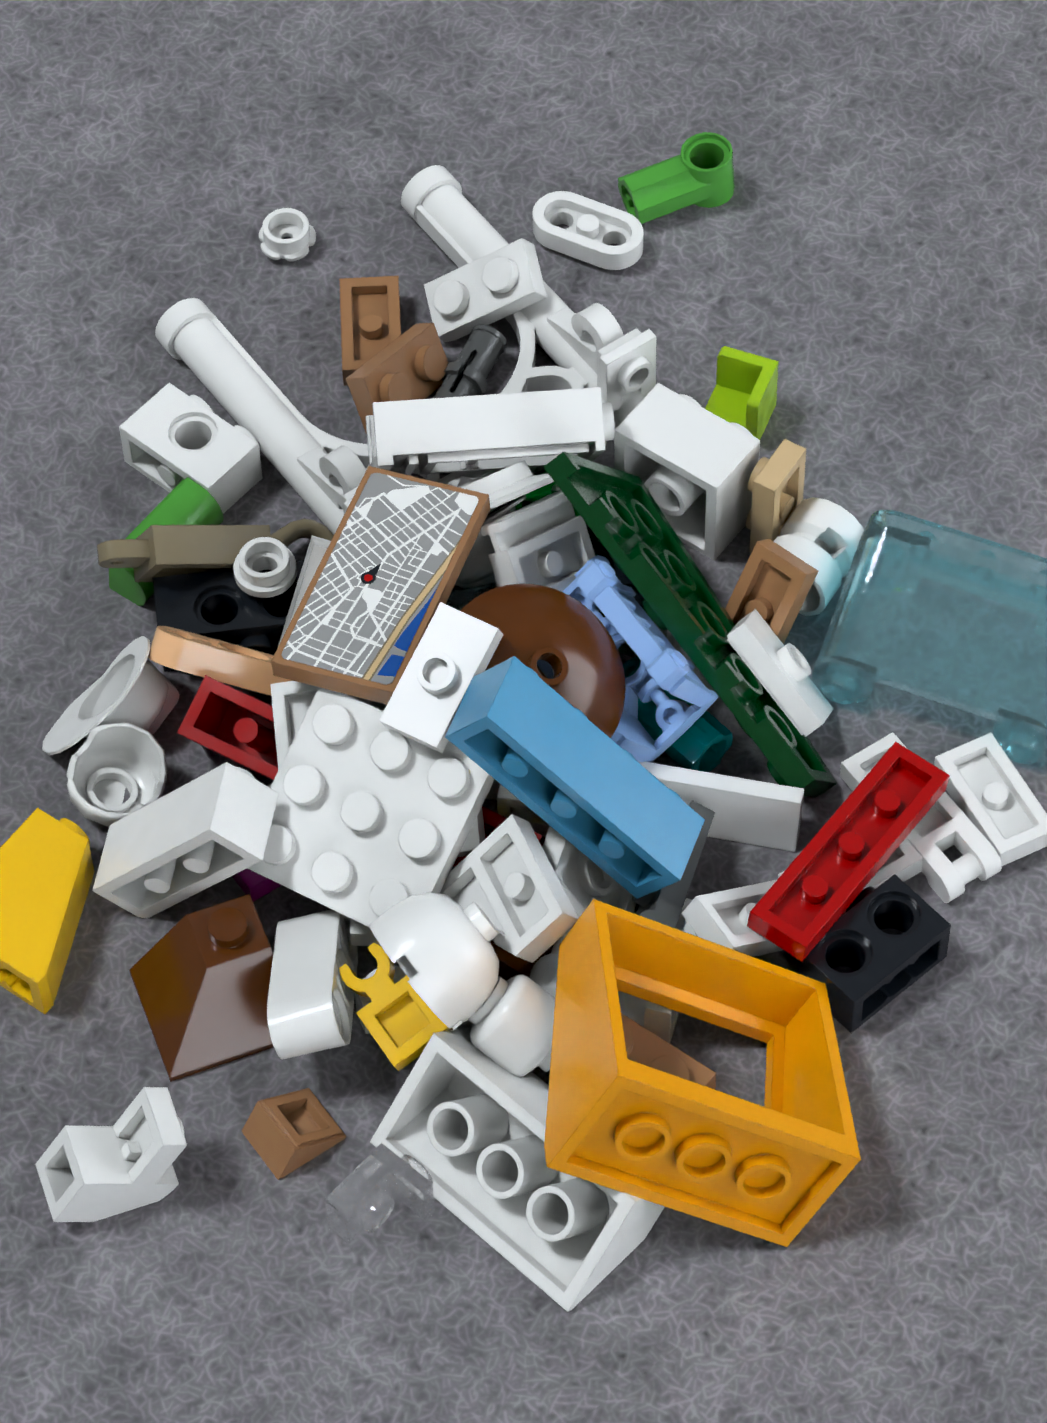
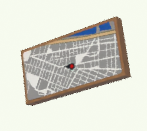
M368 466L271 660L273 675L387 705L440 602L446 604L491 509L489 494Z

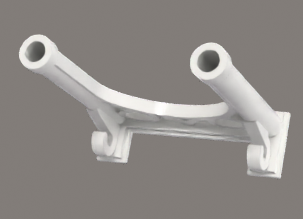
M440 165L427 167L418 172L405 186L401 196L402 207L458 268L509 244L462 195L460 183L445 167ZM543 280L547 298L505 317L517 336L520 353L513 375L500 394L601 387L602 403L611 402L614 428L616 429L656 386V335L650 329L641 333L637 328L624 335L615 317L606 307L599 303H594L584 310L574 313ZM187 298L171 306L162 315L156 326L155 335L159 343L173 358L183 360L235 422L246 428L255 437L261 452L334 535L369 466L368 444L340 439L311 424L203 301L197 298ZM537 343L558 366L535 367V344ZM419 466L415 468L413 473L420 475ZM544 466L529 467L533 475L545 470ZM401 467L391 468L390 471L401 472ZM502 469L452 472L441 479L440 473L422 474L421 476L426 480L457 487L461 475L477 481ZM498 507L491 509L488 514L493 512Z

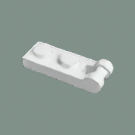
M892 732L841 762L840 777L854 791L895 741L905 748L907 747ZM946 792L941 795L906 837L923 857L922 873L926 876L929 886L944 903H949L964 894L965 885L977 877L981 881H985L1002 869V863L995 848ZM955 845L963 856L951 862L943 851Z

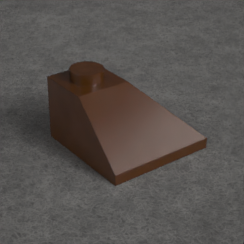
M250 894L185 915L129 969L170 1082L274 1047L267 1021V1000L273 953Z

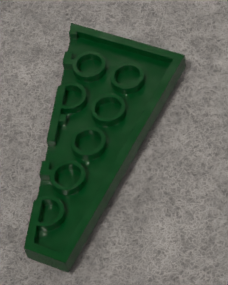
M562 452L545 465L544 469L610 553L617 567L630 579L643 596L644 600L642 603L644 609L652 621L663 631H670L733 713L740 727L753 739L769 760L767 767L774 780L779 785L803 788L804 796L814 798L836 785V780L808 737L799 733L727 641V635L735 624L640 477L566 452Z

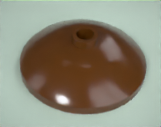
M520 583L486 591L460 610L498 628L503 633V637L486 670L515 656L524 665L533 669L545 683L573 707L582 711L588 720L609 738L613 736L619 724L625 702L626 688L623 664L619 651L608 630L586 606L559 590L542 585ZM538 660H544L551 665L554 673L553 679L545 678L540 674L537 668Z

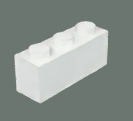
M228 762L216 767L111 824L108 829L92 891L137 917L150 918L263 860L279 793L256 780L250 772L243 768L235 767Z

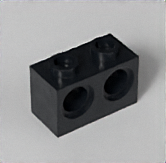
M894 874L878 888L875 889L870 886L859 893L846 909V913L834 923L803 962L797 959L796 973L826 983L832 1016L852 1033L947 957L951 924ZM885 928H895L902 931L903 933L892 935L887 934L881 930ZM837 966H847L855 969L856 971L852 973H840L832 968Z

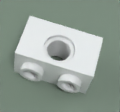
M171 383L164 386L119 426L124 461L169 493L183 479L185 480L189 477L213 496L223 514L263 478L260 446L255 437L246 428L240 425L232 426L213 413L210 406L202 398L196 395L188 396Z

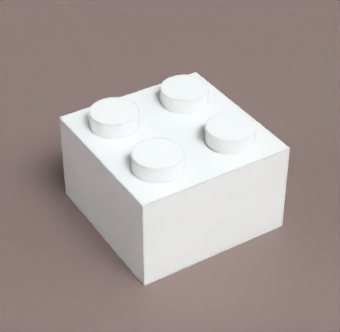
M657 383L615 429L614 469L640 477L680 541L715 561L746 526L747 516L752 507V492L748 491L747 486L750 475L759 461L760 440L754 437L742 425L729 423L702 408L692 397L678 394Z

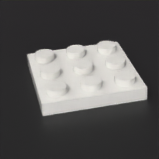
M319 687L270 787L279 794L263 860L247 869L369 927L372 922L388 909L409 896L427 892L440 894L495 779L451 742L448 741L443 753H440L385 727L379 721L383 713L382 710L350 695Z

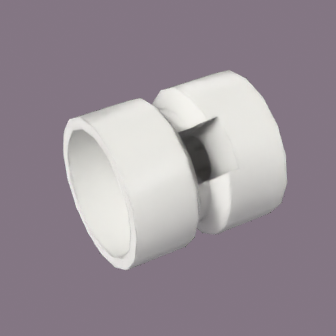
M812 497L802 500L782 527L780 536H777L773 541L819 571L799 611L800 614L808 617L819 615L826 608L840 587L842 578L850 572L867 544V536L857 519L840 505L826 499Z

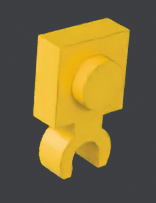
M373 942L368 946L371 955L377 961V970L372 977L368 979L357 978V975L346 963L339 968V972L344 983L353 992L371 999V1002L357 1011L356 1014L392 1065L400 1071L421 1055L433 1033L452 1030V1028H448L407 982L410 980L407 975L397 983L393 981L395 975L394 963L383 948Z

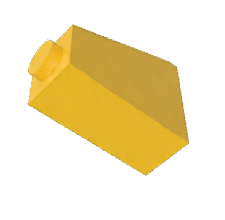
M37 807L0 847V986L43 1014H46L54 1005L95 871L89 846L90 840L86 833L73 821L67 818H61L58 821Z

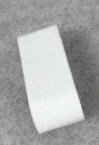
M332 909L277 923L267 1000V1021L274 1049L282 1060L350 1044L355 994L342 980L339 968L346 963L357 975L358 947L351 946V918Z

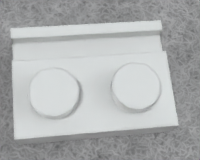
M562 491L554 492L481 527L482 536L490 535L495 552L488 554L497 587L520 583L536 584L563 592L575 580V574L591 558L595 557L585 521L581 516H575L572 504Z

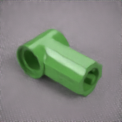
M703 132L693 135L682 145L680 155L618 178V189L625 209L643 224L692 204L706 208L723 205L733 196L735 188L733 149L731 143L724 136L717 133Z

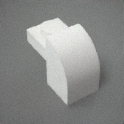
M143 1087L113 1126L65 1125L35 1164L53 1222H95L158 1202L179 1185L172 1163L185 1149L187 1143L184 1137L182 1121L176 1114L167 1087Z

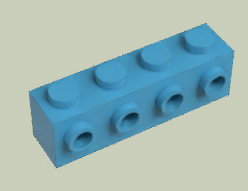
M515 656L472 678L446 733V739L635 898L638 899L681 880L705 819L687 805L676 792L666 787L637 762L631 753L621 748L588 720L582 711L573 707L545 683L533 669L524 665Z

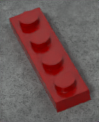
M895 741L750 911L747 927L803 962L946 791L950 775Z

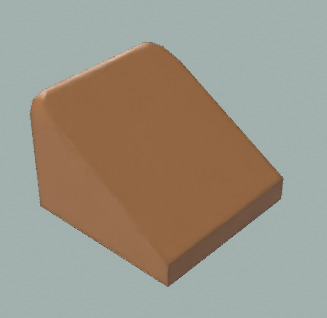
M309 1088L257 1101L242 1129L244 1136L278 1180L346 1138V1135Z

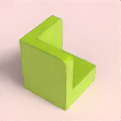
M723 346L717 356L716 386L705 409L729 423L742 425L754 437L760 440L776 406L779 361Z

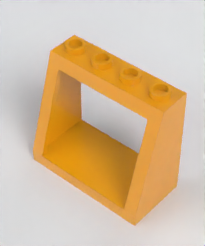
M593 899L559 944L544 1142L546 1166L788 1247L861 1160L826 983ZM618 991L767 1043L764 1106L629 1060L627 1058Z

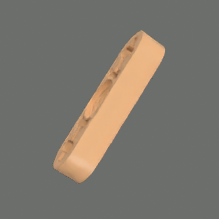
M157 626L148 655L150 660L165 667L200 677L207 675L219 682L270 696V684L293 681L273 675L271 660L274 655L168 626Z

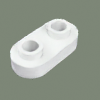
M568 191L548 193L541 197L533 207V234L540 244L549 249L607 270L628 268L634 265L642 256L643 227L641 222L630 213ZM563 224L568 225L570 227L567 229H563L561 227H558L557 225Z

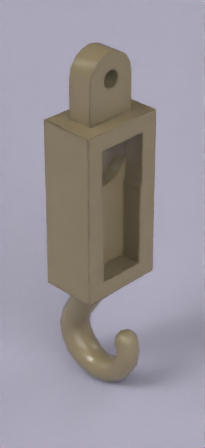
M305 518L290 522L270 534V525H151L136 539L109 540L98 544V564L104 568H133L135 582H153L154 577L231 569L241 548L255 538H275L288 547L300 538L311 540L313 535L331 541L334 535L325 525Z

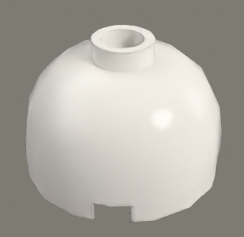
M431 892L413 895L392 906L369 925L374 937L393 963L397 961L410 980L407 982L448 1028L455 1030L463 1022H466L480 1009L493 992L498 981L499 959L490 941L499 932L475 902H472L463 909L447 895Z

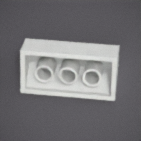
M472 1026L433 1033L370 1143L569 1312L645 1240L665 1206L548 1168L546 1166L544 1142L549 1085L532 1071L519 1077L500 1067L473 1045L470 1040Z

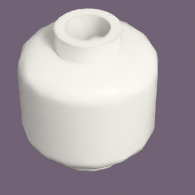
M516 975L507 981L498 976V981L489 998L468 1019L473 1023L470 1032L471 1042L500 1067L515 1076L521 1077L533 1071L537 1066L545 1072L549 1071L555 998L525 975Z

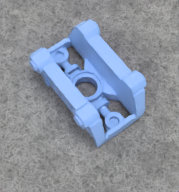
M597 555L591 558L575 574V580L563 593L581 602L602 622L614 640L617 649L626 642L641 660L640 667L636 673L630 677H625L626 689L623 712L611 739L621 748L631 753L636 761L652 762L682 736L719 696L715 691L709 690L693 671L695 669L694 664L672 646L634 599L636 593L633 589L620 582L615 575L614 569L609 565L610 562L607 558ZM538 660L537 666L548 679H553L554 673L551 665L544 660ZM664 690L669 691L671 695L676 696L694 705L689 706L684 701L669 699V697L664 693ZM638 698L643 703L653 701L658 707L655 714L656 722L663 733L655 741L638 721Z

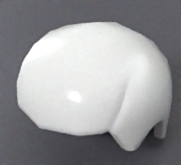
M127 722L104 724L93 728L86 741L72 755L66 776L68 778L67 790L70 801L86 819L109 827L114 822L161 798L167 778L165 750L149 731ZM125 788H127L130 798L123 803Z

